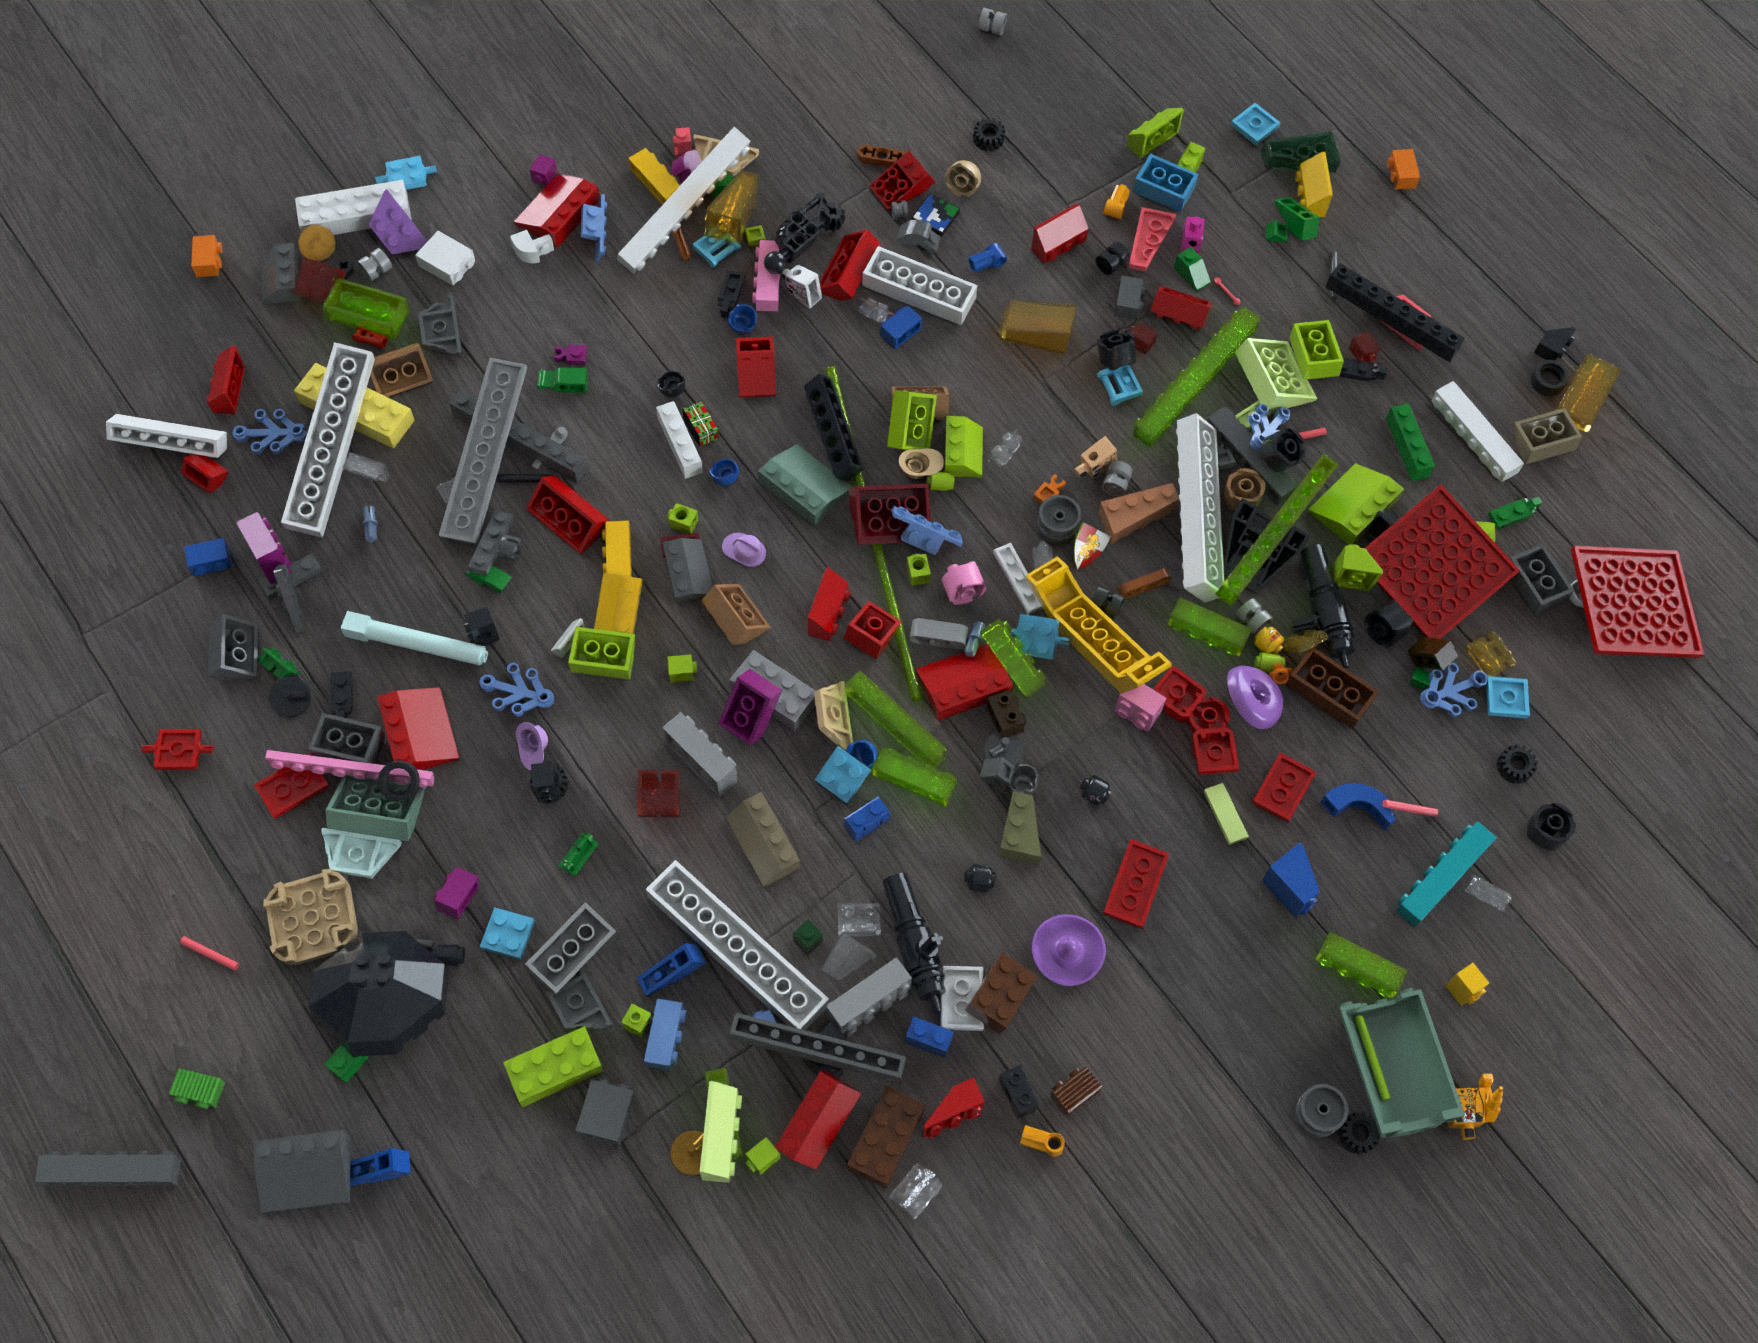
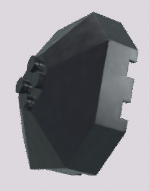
M406 931L361 933L314 970L309 1000V1010L313 1021L319 1027L322 1026L327 1031V1034L338 1044L341 1043L353 1057L398 1054L404 1049L403 1045L411 1038L414 1040L428 1029L427 1025L435 1018L439 1020L445 1015L448 975L445 964Z

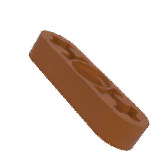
M861 145L857 149V159L862 163L890 167L906 152L878 146ZM880 154H884L887 157L885 159H880L877 156Z
M1160 569L1122 584L1118 587L1117 591L1125 599L1165 585L1172 577L1168 569Z

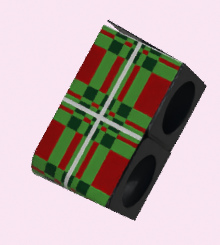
M703 402L683 408L684 422L699 447L718 440V427Z

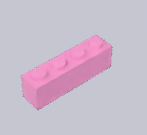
M760 240L759 247H756V258H759V260L755 262V273L758 274L757 277H754L756 292H753L752 302L756 303V311H778L780 274H771L764 267L765 256L772 251L779 252L778 245L772 240Z

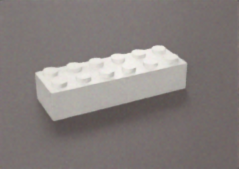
M398 180L297 197L295 202L300 231L302 232L311 225L324 226L333 235L371 229L369 223L386 189L411 219L404 181Z
M879 246L863 271L862 286L959 325H962L976 299L978 286Z

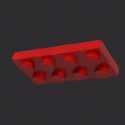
M1130 839L1103 915L1143 929L1170 853Z

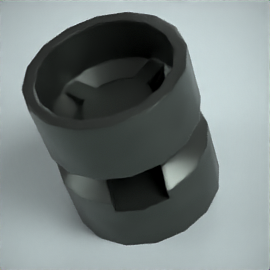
M1100 585L1091 601L1104 611L1109 618L1114 620L1123 605L1125 597L1116 592L1111 594L1110 589Z

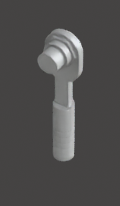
M564 427L557 428L551 435V439L559 444L563 443L568 435L567 430ZM536 459L531 468L537 471L542 463Z

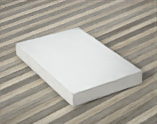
M943 966V972L946 976L944 980L946 992L941 995L940 1027L948 1030L983 1031L984 1023L964 1011L983 981V967Z

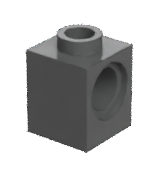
M1003 757L984 759L979 778L991 786L1011 784L1015 766Z

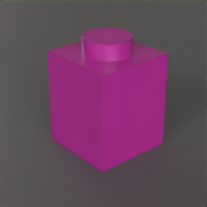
M541 154L537 156L530 168L532 181L545 186L553 179L557 172L555 159Z

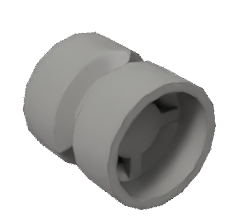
M983 8L978 23V30L985 32L991 30L993 34L1001 36L1006 25L1007 14L999 11L994 13L991 9Z
M380 248L372 251L369 254L370 257L365 256L357 261L360 271L370 282L378 278L380 272L385 273L392 268L390 260Z
M1112 461L1101 486L1102 490L1111 496H1123L1133 473L1132 467L1122 461Z
M1254 598L1243 604L1235 615L1243 624L1247 623L1246 627L1253 635H1256L1265 626L1267 627L1273 618L1266 610H1261L1262 606Z

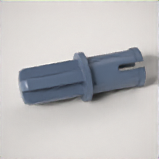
M365 506L362 509L364 518L362 526L365 530V540L373 543V541L377 540L376 527L378 526V522L375 519V507L370 506V512H368V506Z
M976 621L973 624L971 634L967 636L968 642L964 650L967 657H974L978 646L982 643V635L986 628L982 622Z

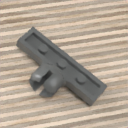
M495 510L468 565V572L487 576L497 557L501 556L511 560L518 558L519 555L516 554H520L522 547L521 539L507 535L514 521V514Z

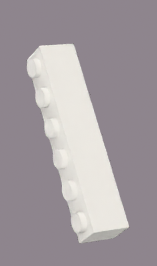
M1452 381L1436 390L1431 400L1434 407L1439 409L1446 421L1456 429L1457 434L1467 442L1469 448L1478 455L1480 461L1489 468L1492 475L1502 483L1519 473L1524 464L1523 461L1457 384Z
M115 414L106 421L107 440L216 458L227 450V435L223 431Z

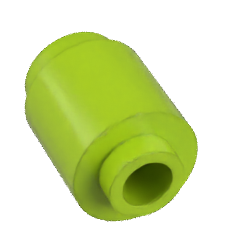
M949 472L927 475L926 484H929L930 490H953L954 475H950Z
M1260 652L1259 656L1255 657L1254 667L1265 673H1270L1274 670V665L1277 663L1285 667V658L1279 654Z

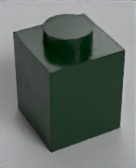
M808 919L793 932V941L809 955L823 942V933Z

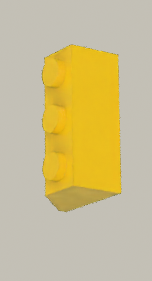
M1321 152L1300 164L1299 170L1295 173V181L1299 185L1297 193L1301 197L1300 204L1317 216L1325 217L1333 193L1326 153Z
M603 573L594 629L634 634L643 582L641 578Z

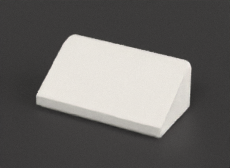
M581 618L571 623L551 649L552 653L560 658L566 655L572 647L575 628H585Z

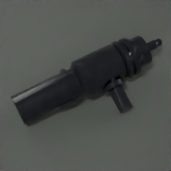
M1320 544L1311 545L1304 548L1300 555L1307 576V588L1312 598L1310 602L1312 613H1310L1308 618L1292 621L1294 632L1312 628L1314 632L1320 630L1319 638L1323 647L1328 650L1329 656L1335 659L1340 658L1343 668H1348L1349 660L1347 656L1351 655L1355 650L1353 645L1355 639L1354 629L1344 597L1341 592H1338V584L1334 582L1324 546Z
M898 873L891 875L883 880V886L896 923L894 929L896 932H899L896 941L905 969L912 977L911 987L917 991L920 1000H930L934 1011L939 1013L941 1012L938 997L946 992L944 986L946 976L938 954V946L941 944L940 942L943 940V937L938 936L937 933L932 934L930 928L924 925L926 920L920 914L908 874Z

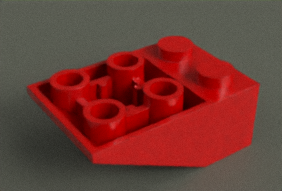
M908 150L869 186L890 211L891 202L901 203L904 200L907 202L923 194L935 183V180Z
M773 336L736 338L739 398L776 396Z
M974 1077L951 1089L923 1126V1138L927 1136L929 1138L936 1137L941 1134L940 1130L944 1128L953 1129L961 1124L960 1121L966 1118L973 1120L981 1115L980 1112L983 1110L985 1100Z

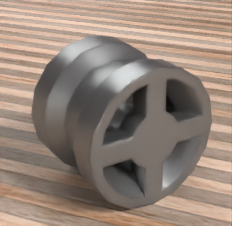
M906 200L901 203L891 202L893 220H897L900 217L907 219L908 207Z

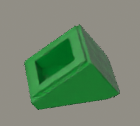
M1276 220L1272 221L1266 226V240L1287 242L1288 226Z
M1416 667L1409 684L1423 691L1428 689L1431 681L1429 679V672Z

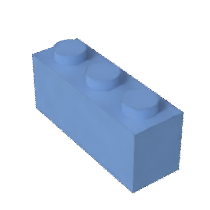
M657 999L644 1058L645 1067L671 1071L672 1065H676L678 1052H675L676 1044H680L682 1039V1031H679L680 1025L685 1023L687 1010H684L683 1003Z

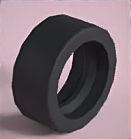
M1556 360L1541 361L1537 364L1531 375L1533 388L1544 396L1560 394L1569 381L1567 368ZM1548 371L1554 373L1559 378L1560 383L1556 385L1546 383L1542 380L1540 372Z
M400 760L393 761L384 766L379 772L377 781L378 787L384 796L388 799L399 801L405 800L416 792L419 787L420 777L415 766ZM397 768L404 769L411 777L410 787L400 793L392 791L387 785L388 774Z

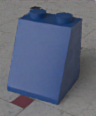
M1300 842L1272 864L1262 879L1266 886L1295 917L1301 913L1303 915L1307 914L1318 901L1316 897L1320 893L1304 846Z

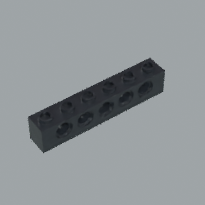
M818 374L804 385L806 397L809 400L811 412L816 420V426L820 432L822 443L825 446L827 458L833 469V475L837 479L849 482L862 472L864 468L832 378Z

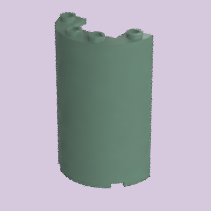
M1413 988L1405 989L1392 1001L1381 999L1369 1006L1367 1003L1353 1004V1002H1345L1339 1008V1013L1381 1138H1385L1386 1134H1388L1389 1138L1419 1133L1436 1128L1445 1121L1450 1123L1465 1116L1421 989L1413 991ZM1363 1015L1391 1098L1390 1100L1382 1101L1355 1021L1357 1016Z

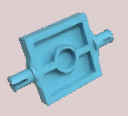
M415 156L385 162L386 175L375 177L377 184L403 180L405 188L408 190L427 186V174L437 173L435 165L425 167L422 164L421 157Z
M1020 614L1018 627L1016 629L1006 627L1004 630L1008 631L1004 632V636L1015 637L1014 653L1046 659H1054L1055 649L1058 644L1069 646L1070 642L1065 641H1071V638L1059 636L1060 620Z

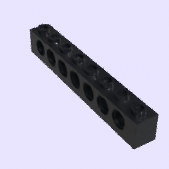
M1339 263L1329 276L1326 288L1449 363L1460 350L1465 339L1463 336L1345 265Z

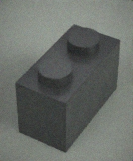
M1127 276L1121 277L1114 316L1136 319L1137 313H1141L1143 302L1140 301V297L1144 298L1145 287H1142L1143 279Z

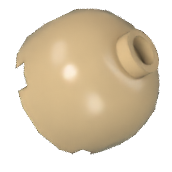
M957 161L948 168L945 174L947 188L958 197H961V195L970 197L977 191L981 183L980 170L971 161Z

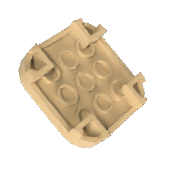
M324 869L322 873L285 884L282 882L273 885L274 888L269 892L267 898L264 899L263 907L267 910L272 942L270 949L285 964L300 965L334 955L357 937L358 926L349 882L338 872Z

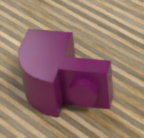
M697 150L684 153L672 163L673 177L678 176L681 184L701 163Z

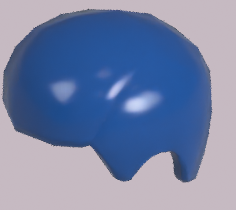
M747 304L737 305L728 317L729 327L738 334L751 332L757 321V313Z
M722 459L713 463L709 473L713 481L718 485L729 486L738 478L739 467L731 459Z
M858 740L850 743L846 749V752L868 768H872L877 763V749L872 742Z

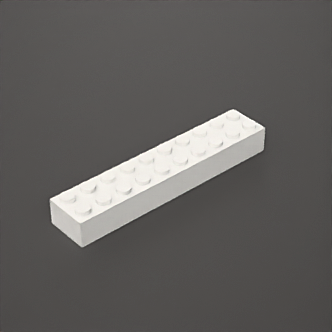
M334 342L281 520L285 529L323 538L375 361L373 353L370 351Z
M1196 413L1177 420L1178 482L1180 485L1179 500L1181 502L1180 518L1182 524L1180 532L1182 535L1181 550L1183 553L1184 589L1206 603L1225 597L1217 433L1211 424Z
M676 860L646 888L647 897L786 1025L806 1030L826 1009V1006L829 1004L828 997Z

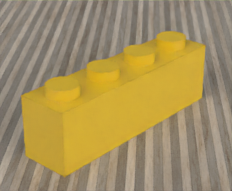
M646 148L628 158L630 170L662 205L679 188L680 185L673 175L671 176L665 165L660 164L654 153H650Z
M629 520L605 522L606 529H602L603 541H606V546L602 547L603 558H606V563H603V573L632 577Z

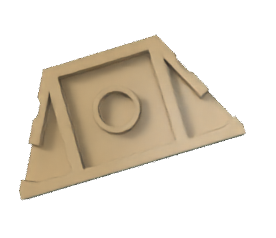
M696 134L693 136L695 149L701 162L721 142L718 139ZM749 147L748 153L744 157L740 156L737 159V165L733 169L729 168L726 173L731 177L737 175L759 155V149Z
M841 681L815 691L814 695L819 729L837 746L846 751L848 745L853 743L845 682Z

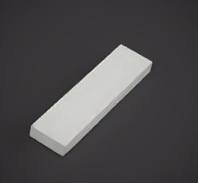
M1009 543L994 549L993 554L1027 615L1042 610L1043 607L1026 580L1025 576L1028 572L1012 544Z

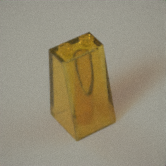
M741 170L706 210V237L730 243L734 242L740 245L757 201L758 174Z
M1011 300L1009 307H1005L1003 317L1005 322L1001 321L999 332H1002L1001 340L1065 355L1077 305Z
M1587 353L1556 410L1565 408L1578 430L1587 432L1622 369Z

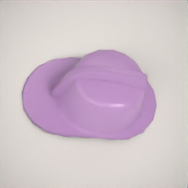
M733 533L728 535L722 543L724 554L745 566L755 567L765 560L766 549L755 536Z
M528 722L519 724L516 730V738L520 759L524 767L531 770V764L543 763L544 749L548 745V736L540 725L534 726Z

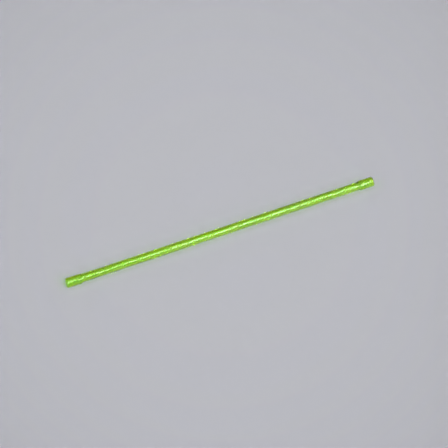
M829 366L825 369L826 376L832 378L853 437L836 367ZM860 472L854 477L856 486H866L863 472ZM872 544L889 613L902 621L882 544ZM901 622L895 632L908 681L907 685L911 701L916 702L922 700L923 695L916 677L904 627Z

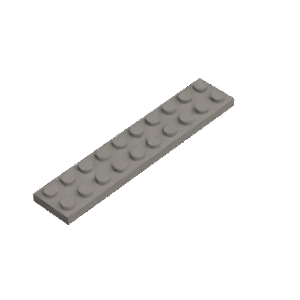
M489 358L439 532L440 538L474 545L478 544L526 375V364Z

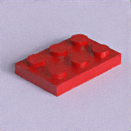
M1280 752L1252 804L1289 823L1316 771Z
M283 767L254 784L274 819L330 788L322 774H316L310 770L294 771L288 767Z

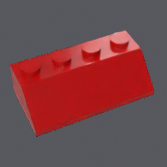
M868 229L843 236L819 281L821 294L839 301L851 299L856 295V290L862 282L863 271L875 250L881 244Z
M555 475L541 478L526 507L531 514L580 554L584 553L602 536V529H606L605 522L610 521Z
M820 1071L775 1148L792 1160L817 1169L862 1093L829 1071Z

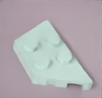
M322 828L321 830L325 841V850L328 855L329 868L331 871L340 874L373 879L402 844L397 839Z

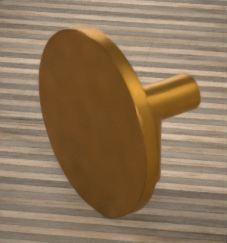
M308 226L299 236V250L304 257L311 261L319 262L326 260L335 250L334 235L324 226Z
M687 1131L679 1135L673 1142L671 1160L675 1168L681 1173L692 1176L700 1174L704 1133L700 1131Z

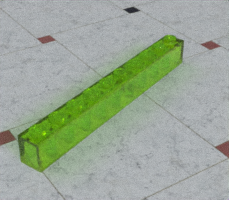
M1244 306L1239 311L1236 310L1231 316L1230 321L1222 325L1218 335L1214 334L1209 345H1204L1201 348L1199 356L1197 358L1193 357L1188 364V368L1181 370L1175 382L1172 381L1168 385L1164 394L1161 393L1157 397L1153 406L1150 405L1146 409L1142 419L1139 417L1135 421L1133 436L1149 447H1152L1233 357L1235 351L1243 342L1250 338L1258 329L1261 317Z
M1324 453L1215 595L1230 606L1234 603L1337 468L1338 463Z

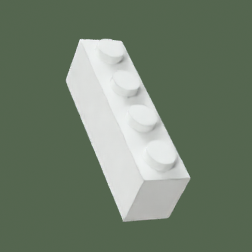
M672 401L656 407L659 423L684 478L687 479L703 473L702 461L675 402Z

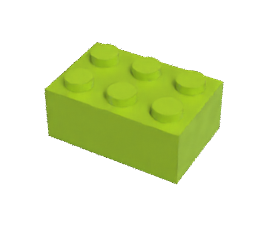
M1330 321L1294 323L1289 339L1303 380L1339 376L1344 360Z

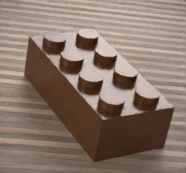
M1311 647L1286 683L1288 687L1352 730L1379 693L1378 690L1314 647Z
M886 1085L847 1164V1170L887 1190L922 1117L926 1104Z

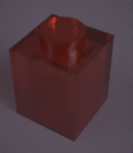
M1141 321L1136 326L1130 328L1129 331L1134 334L1135 348L1146 355L1156 343L1158 332Z
M1367 331L1354 337L1349 349L1357 360L1372 362L1377 358L1380 346L1370 332Z

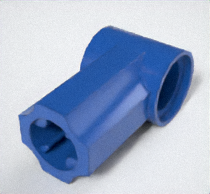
M994 243L989 245L985 251L969 257L968 261L971 270L978 272L990 266L998 268L1004 265L1007 257L999 244Z

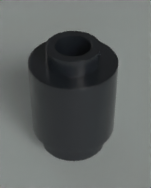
M438 944L437 949H433V955L442 961L445 966H459V964H464L465 947H460L459 944Z

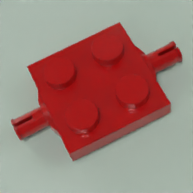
M159 729L158 739L155 744H143L141 752L154 753L153 767L156 770H197L200 754L213 753L214 746L201 744L202 731L200 729Z

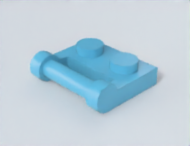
M718 225L692 244L693 249L712 268L716 267L718 262L733 251L741 249L740 243L721 225ZM727 243L730 244L728 247H726L724 250H722V251H721L720 253H718L717 255H715V256H712V255H711V254H713L715 251H717L718 249H720L722 246H724L725 244H727Z
M1130 365L1121 366L1117 370H1109L1107 368L1097 373L1098 379L1102 381L1110 397L1109 401L1112 406L1141 396L1143 393ZM1113 376L1121 392L1120 394H1116L1108 377Z

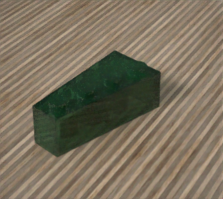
M1333 131L1265 141L1260 152L1265 168L1299 170L1301 163L1321 152L1326 153L1329 172L1336 173L1342 162Z

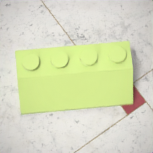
M709 1081L700 1174L703 1181L729 1183L730 1176H734L735 1162H732V1153L736 1154L737 1140H734V1132L739 1131L740 1118L736 1117L737 1109H741L742 1095H738L737 1088L714 1081Z

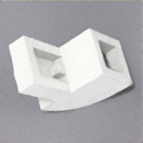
M527 230L510 236L516 255L526 263H539V256L554 251L552 238L549 234L535 240L531 239Z

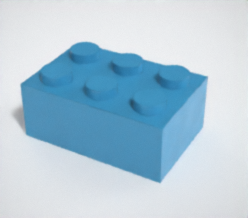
M1150 154L1135 179L1133 192L1181 213L1195 189L1199 174Z

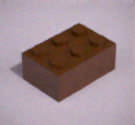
M1001 953L964 1011L1001 1034L1007 1028L1038 976L1004 953Z

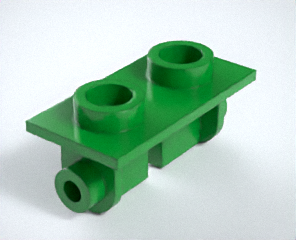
M261 648L265 654L263 653L259 656L260 664L271 672L277 667L273 673L277 678L289 677L293 673L300 674L295 669L296 665L280 657L282 654L274 648Z
M582 833L558 866L576 877L599 843L592 839L593 836L591 834Z

